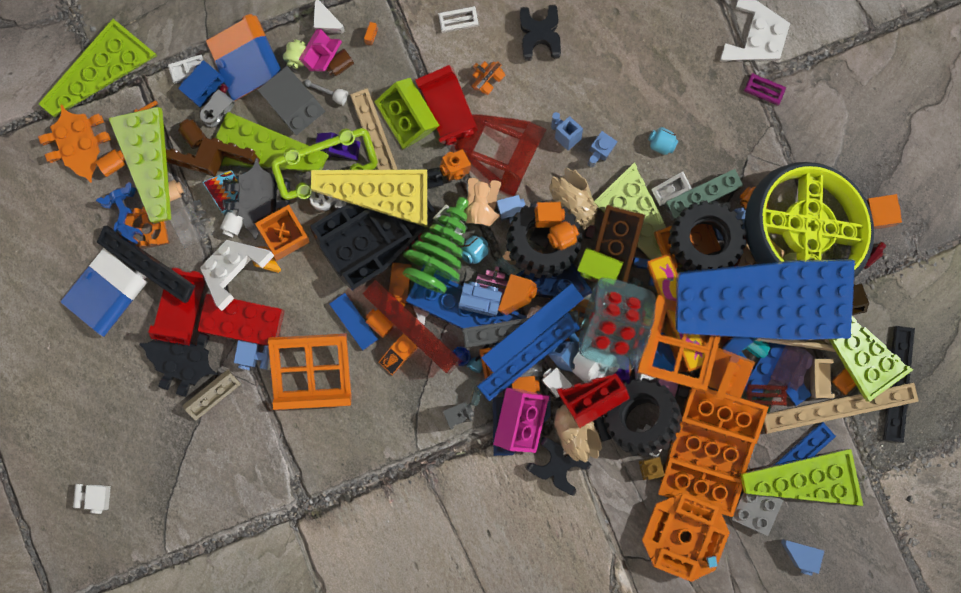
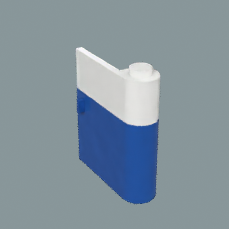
M103 248L61 300V303L104 337L147 284L145 280L147 277L138 271L134 272Z

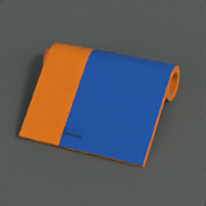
M248 14L242 18V21L206 40L219 72L225 79L224 83L229 88L230 97L234 101L257 90L281 71L257 16Z

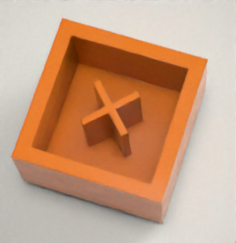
M289 205L255 223L269 250L274 254L276 261L310 243L307 234Z

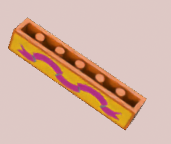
M669 253L648 261L647 266L658 295L676 301L678 275L676 268H678L675 257L671 258ZM666 310V317L674 338L682 340L683 333H679L676 330V312ZM687 334L686 341L705 346L703 342L706 341L705 335ZM683 349L682 359L687 373L702 368L704 353Z

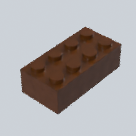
M607 205L595 251L624 262L614 285L610 284V286L625 290L646 214ZM592 277V279H587L589 281L597 283L599 282V279Z

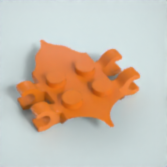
M61 105L60 118L55 124L50 126L52 133L38 136L40 144H43V146L55 141L59 149L58 151L45 154L47 162L53 163L62 159L65 166L70 167L77 175L85 177L92 183V174L96 169L97 156L100 153L98 145L111 140L106 131L96 136L94 135L92 127L104 123L102 116L96 114L88 119L86 114H72Z

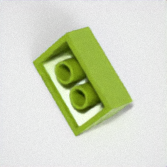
M411 78L395 82L374 101L402 149H406L439 127L438 122Z

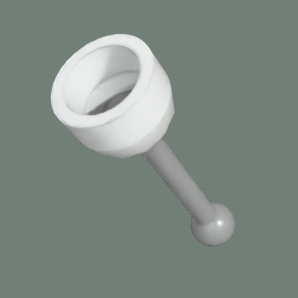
M310 80L304 81L305 87H313L333 96V100L337 104L342 106L345 104L348 91L338 89L333 92L311 83Z

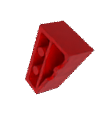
M617 374L597 378L585 384H574V387L566 389H556L579 428L630 399L626 387Z

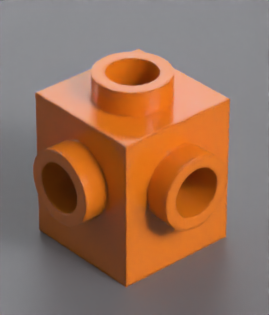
M463 149L445 154L440 165L441 173L447 177L448 181L462 179L466 174H469L471 163Z

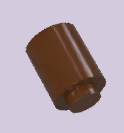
M343 48L334 55L326 71L330 76L334 74L337 77L354 65V62Z
M186 119L179 124L178 132L191 149L198 148L203 138H207L193 119Z

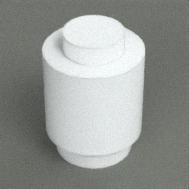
M230 210L226 213L220 227L223 230L222 234L232 238L234 235L238 236L243 225V218L238 216V210Z

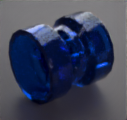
M456 347L451 353V359L457 366H466L471 360V353L465 347Z

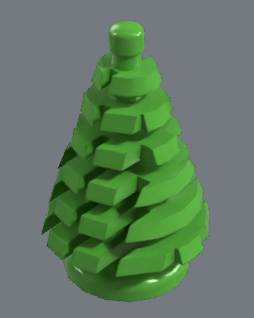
M459 197L456 206L449 207L446 210L451 215L450 217L441 215L438 218V221L445 225V227L439 224H432L429 230L435 234L425 232L420 238L426 242L416 241L412 245L416 251L407 250L403 254L408 260L424 268L423 272L414 268H405L403 271L405 277L429 290L445 294L446 285L434 278V274L459 282L460 274L452 268L461 269V261L457 260L456 257L462 258L463 250L454 243L464 245V238L455 233V231L465 233L466 227L459 221H467V214L464 210L467 208L469 201L466 198Z

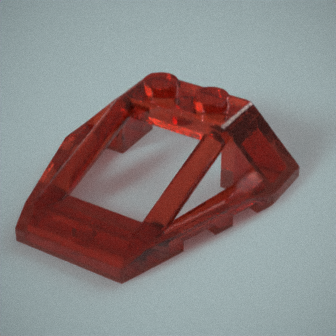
M472 114L478 130L471 137L459 138L454 149L456 151L463 149L469 162L490 182L493 180L501 182L499 190L512 197L515 196L547 129L530 121ZM507 126L525 129V131L522 133ZM485 127L519 139L508 164L474 151ZM478 161L505 171L502 179Z

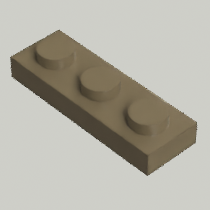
M227 369L186 402L183 408L196 421L241 385V383Z

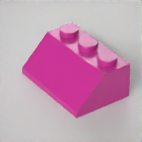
M506 388L493 445L509 451L536 453L549 396L521 389Z

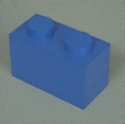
M203 60L195 66L189 77L182 81L178 89L201 108L225 79Z

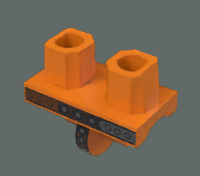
M485 61L481 65L475 63L473 68L476 71L472 76L475 79L478 76L479 78L471 87L488 95L494 88L488 80L492 77L496 82H500L505 77V73L500 68L502 65L498 61H493L489 66Z

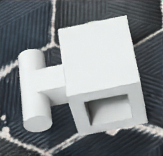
M75 484L73 508H81L83 500L85 501L84 509H90V513L102 514V510L109 509L111 486L86 485V492H83V484Z

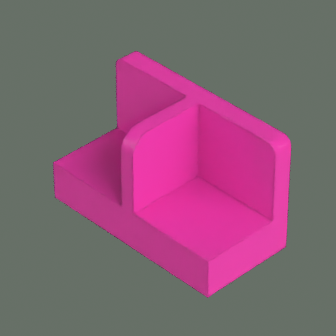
M316 29L299 60L310 71H325L342 41L340 39H330L322 29Z

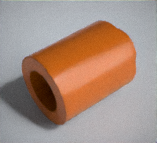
M113 149L96 161L97 166L106 177L126 165L122 151H117L116 149Z
M372 309L366 316L368 319L366 323L382 338L395 326L378 309L376 311Z

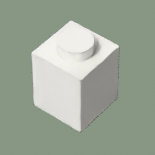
M550 368L543 374L544 379L542 382L556 398L559 397L556 389H566L572 386L558 368L555 370Z

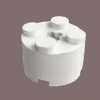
M594 343L590 347L584 346L577 353L573 361L575 364V369L572 368L573 373L585 383L592 382V380L613 375L619 369L616 357L606 349H596Z

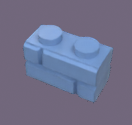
M476 282L464 283L459 309L496 317L502 292H499V289L493 286L483 288Z

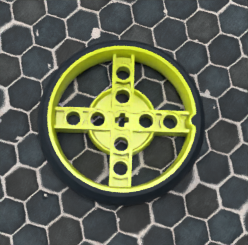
M796 162L779 167L760 181L747 204L745 213L746 240L757 264L785 262L773 247L768 233L782 235L786 244L797 253L796 261L821 260V254L828 251L834 243L851 246L848 259L855 261L854 279L863 270L870 257L874 243V223L869 205L859 188L847 176L832 167L813 162ZM798 179V202L792 204L786 212L766 209L769 196L776 186L786 180ZM823 188L839 201L849 222L836 220L831 209L823 203Z

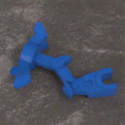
M129 182L125 188L116 189L110 192L104 199L100 197L96 201L106 209H110L112 204H117L120 214L118 221L114 224V231H120L124 238L133 244H138V241L133 237L135 234L143 236L142 231L125 225L127 214H133V212L128 207H125L123 200L126 196L133 197L136 192V188H131L132 184Z

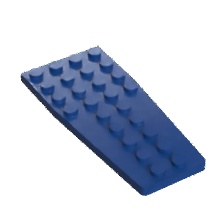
M852 259L797 260L681 272L677 275L676 330L683 334L788 340L851 338L855 261Z

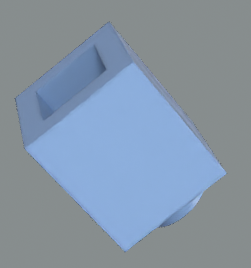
M519 195L498 200L496 203L499 215H501V221L509 219L510 224L515 214L520 212L521 208L525 206L524 199H520Z

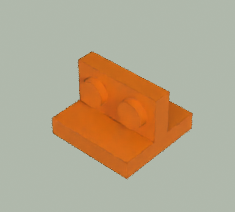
M718 348L708 386L717 389L716 396L724 399L726 393L741 399L755 361Z

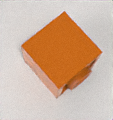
M897 194L868 198L866 200L873 217L874 229L894 227L902 223Z

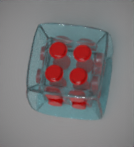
M600 278L592 291L585 311L579 337V354L589 360L626 370L635 369L645 351L654 323L656 307L654 293L643 287L623 281Z

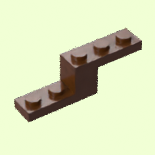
M203 138L196 156L190 153H186V155L181 154L173 148H170V150L166 149L167 163L213 177L216 176L224 157L254 165L258 156L251 148L245 147V149H242L234 143L229 142L225 144L217 138Z

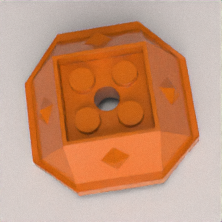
M680 493L655 504L642 542L654 567L692 582L716 570L717 566L708 567L706 557L716 556L718 565L730 533L719 507ZM684 531H688L690 535L686 542H682L680 539V535Z

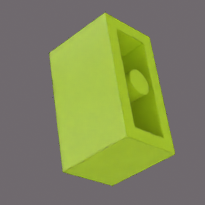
M587 248L577 271L581 272V276L587 279L597 278L599 279L598 283L609 287L610 284L614 285L624 262Z

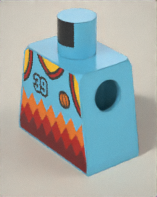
M232 170L203 182L224 215L230 210H225V207H223V199L238 200V191L227 192L223 189V180L238 181V177H236Z

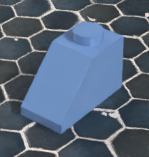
M782 539L783 547L795 567L801 569L800 573L811 576L813 572L819 574L824 550Z

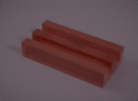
M748 384L747 400L762 405L787 406V386ZM752 389L781 390V394L752 392ZM752 396L781 398V401L752 400Z

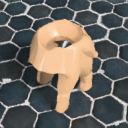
M476 178L468 179L467 200L469 204L464 210L467 214L466 223L491 226L501 216L494 211L501 182L493 180L489 187L487 183Z

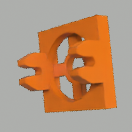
M144 206L142 209L134 208L132 210L133 214H127L125 224L132 227L134 221L139 216L142 217V223L137 229L142 231V226L146 223L152 226V231L149 234L143 233L146 242L137 240L138 244L135 245L145 249L169 244L165 221L157 224L149 222ZM161 229L159 236L156 239H152L151 235L154 231Z

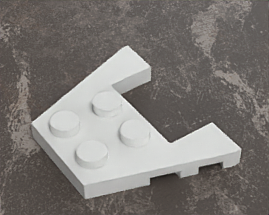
M737 0L735 9L752 13L754 16L744 49L725 44L720 61L779 60L790 23L757 0Z
M226 240L200 267L216 306L222 311L234 299L224 288L250 260H253L263 268L274 257V254L270 250Z

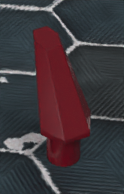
M879 242L877 247L872 248L864 269L869 268L883 256V250L886 247L885 243Z

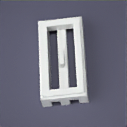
M475 6L438 13L442 33L479 26ZM467 13H473V15H470V16L459 17V18L449 19V20H443V18H446V17H451V16H456V15H462V14H467ZM474 20L473 22H467V23H462V24L451 25V26H446V27H445V25H448V24H453V23H459V22Z

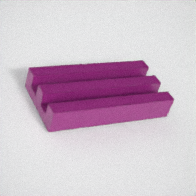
M751 73L744 92L779 106L787 87ZM753 80L758 81V82H760V83H762V84H765V85H767V86H770V87H772V88H774V89H777V90H779V91H781V92H780V93H777V92H775V91H773V90H770V89H768V88H766V87H763V86H761V85H758V84H756V83H753L752 81H753ZM750 86L753 87V88H755V89H758V90H760V91H763V92H765V93H767V94H770V95H772V96H775V97H777L778 99L773 98V97H771V96H768V95H766V94H763V93H761V92H759V91H756V90H754V89H751Z

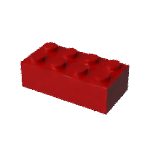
M206 293L198 331L268 346V338L279 337L285 311L280 308L233 299L221 311L216 306L212 294Z

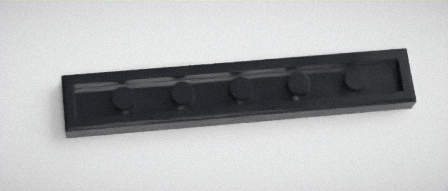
M108 225L103 226L97 240L99 245L183 303L189 301L195 288L194 284L124 238L118 232H115Z
M894 326L892 353L896 354L906 366L911 367L915 328ZM911 372L891 387L909 384ZM908 404L886 408L883 440L904 443Z

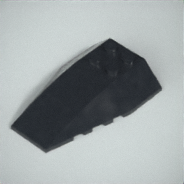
M427 199L428 226L433 221V217L437 212ZM355 204L343 206L310 226L319 249L340 280L352 291L385 271L426 228L425 226Z

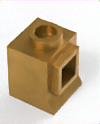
M660 457L638 461L643 480L665 476Z

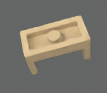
M834 359L809 360L810 393L812 395L810 399L835 398V394H831L830 364L834 363Z

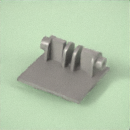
M743 492L732 520L768 536L783 500L775 496L746 494Z

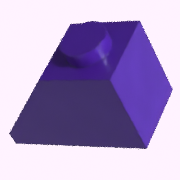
M332 132L317 133L316 143L336 137L338 134ZM354 140L351 145L340 143L320 151L327 153L330 157L358 160L361 142Z

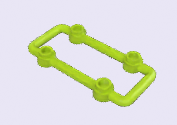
M346 128L342 129L338 136L299 150L288 148L284 155L275 158L271 163L280 195L287 200L296 197L307 199L313 192L311 184L308 185L304 182L299 183L295 190L288 192L279 168L280 164L287 162L290 165H295L300 161V157L340 143L351 145L355 138L360 136L363 137L370 163L363 166L355 163L351 165L349 170L375 169L378 161L369 132L364 128L353 131Z

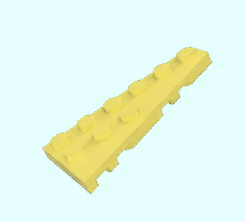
M311 170V190L313 192L427 227V170Z

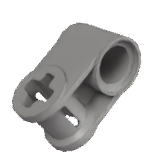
M217 90L200 112V117L204 124L208 127H216L227 112L231 111L235 101L222 91Z

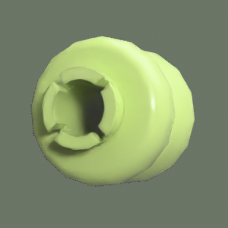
M294 40V42L287 43L283 60L287 62L286 65L288 67L292 66L293 69H298V67L305 66L299 60V57L306 48L305 42L302 41L300 43V40Z

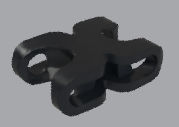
M557 5L548 6L547 17L542 21L534 20L530 15L528 7L520 8V28L526 34L522 40L524 61L532 60L533 49L540 44L546 45L549 48L553 59L560 58V36L557 32H554L559 22Z
M542 437L540 444L550 452V461L544 466L528 463L525 468L543 480L553 476V484L556 488L571 496H575L577 491L567 481V471L575 466L588 470L591 467V463L588 461L583 462L580 459L575 461L569 454L564 457V449L560 444Z

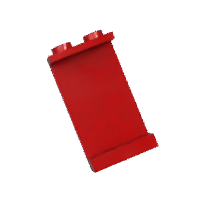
M447 65L415 80L417 86L422 90L430 111L439 124L437 131L440 136V143L450 146L455 144L457 139L461 137L468 138L475 134L474 132L478 128L454 68L451 65Z
M171 268L194 284L195 288L187 303H183L163 289L154 326L150 325L148 333L151 339L190 345L205 279L197 271L184 272L179 268Z

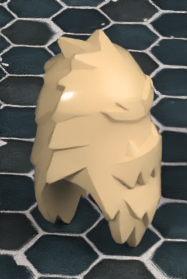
M565 168L563 178L552 177L551 184L549 185L550 193L555 202H561V208L565 206L569 209L567 212L569 215L572 213L575 215V223L578 222L583 227V230H585L589 225H595L598 206L592 198L586 179L576 170L572 171Z
M563 404L556 410L554 427L564 451L575 461L580 459L583 462H587L590 456L598 459L602 443L594 423L590 422L579 428Z

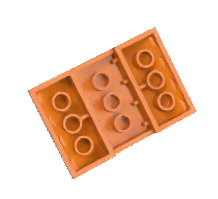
M691 387L681 413L682 422L679 423L681 430L680 433H675L677 439L671 443L664 467L665 476L661 478L658 495L670 498L684 493L719 507L722 514L733 517L743 488L740 474L747 471L754 446L758 442L769 407L729 394H725L724 399L716 396L718 392L716 390L707 388V391Z

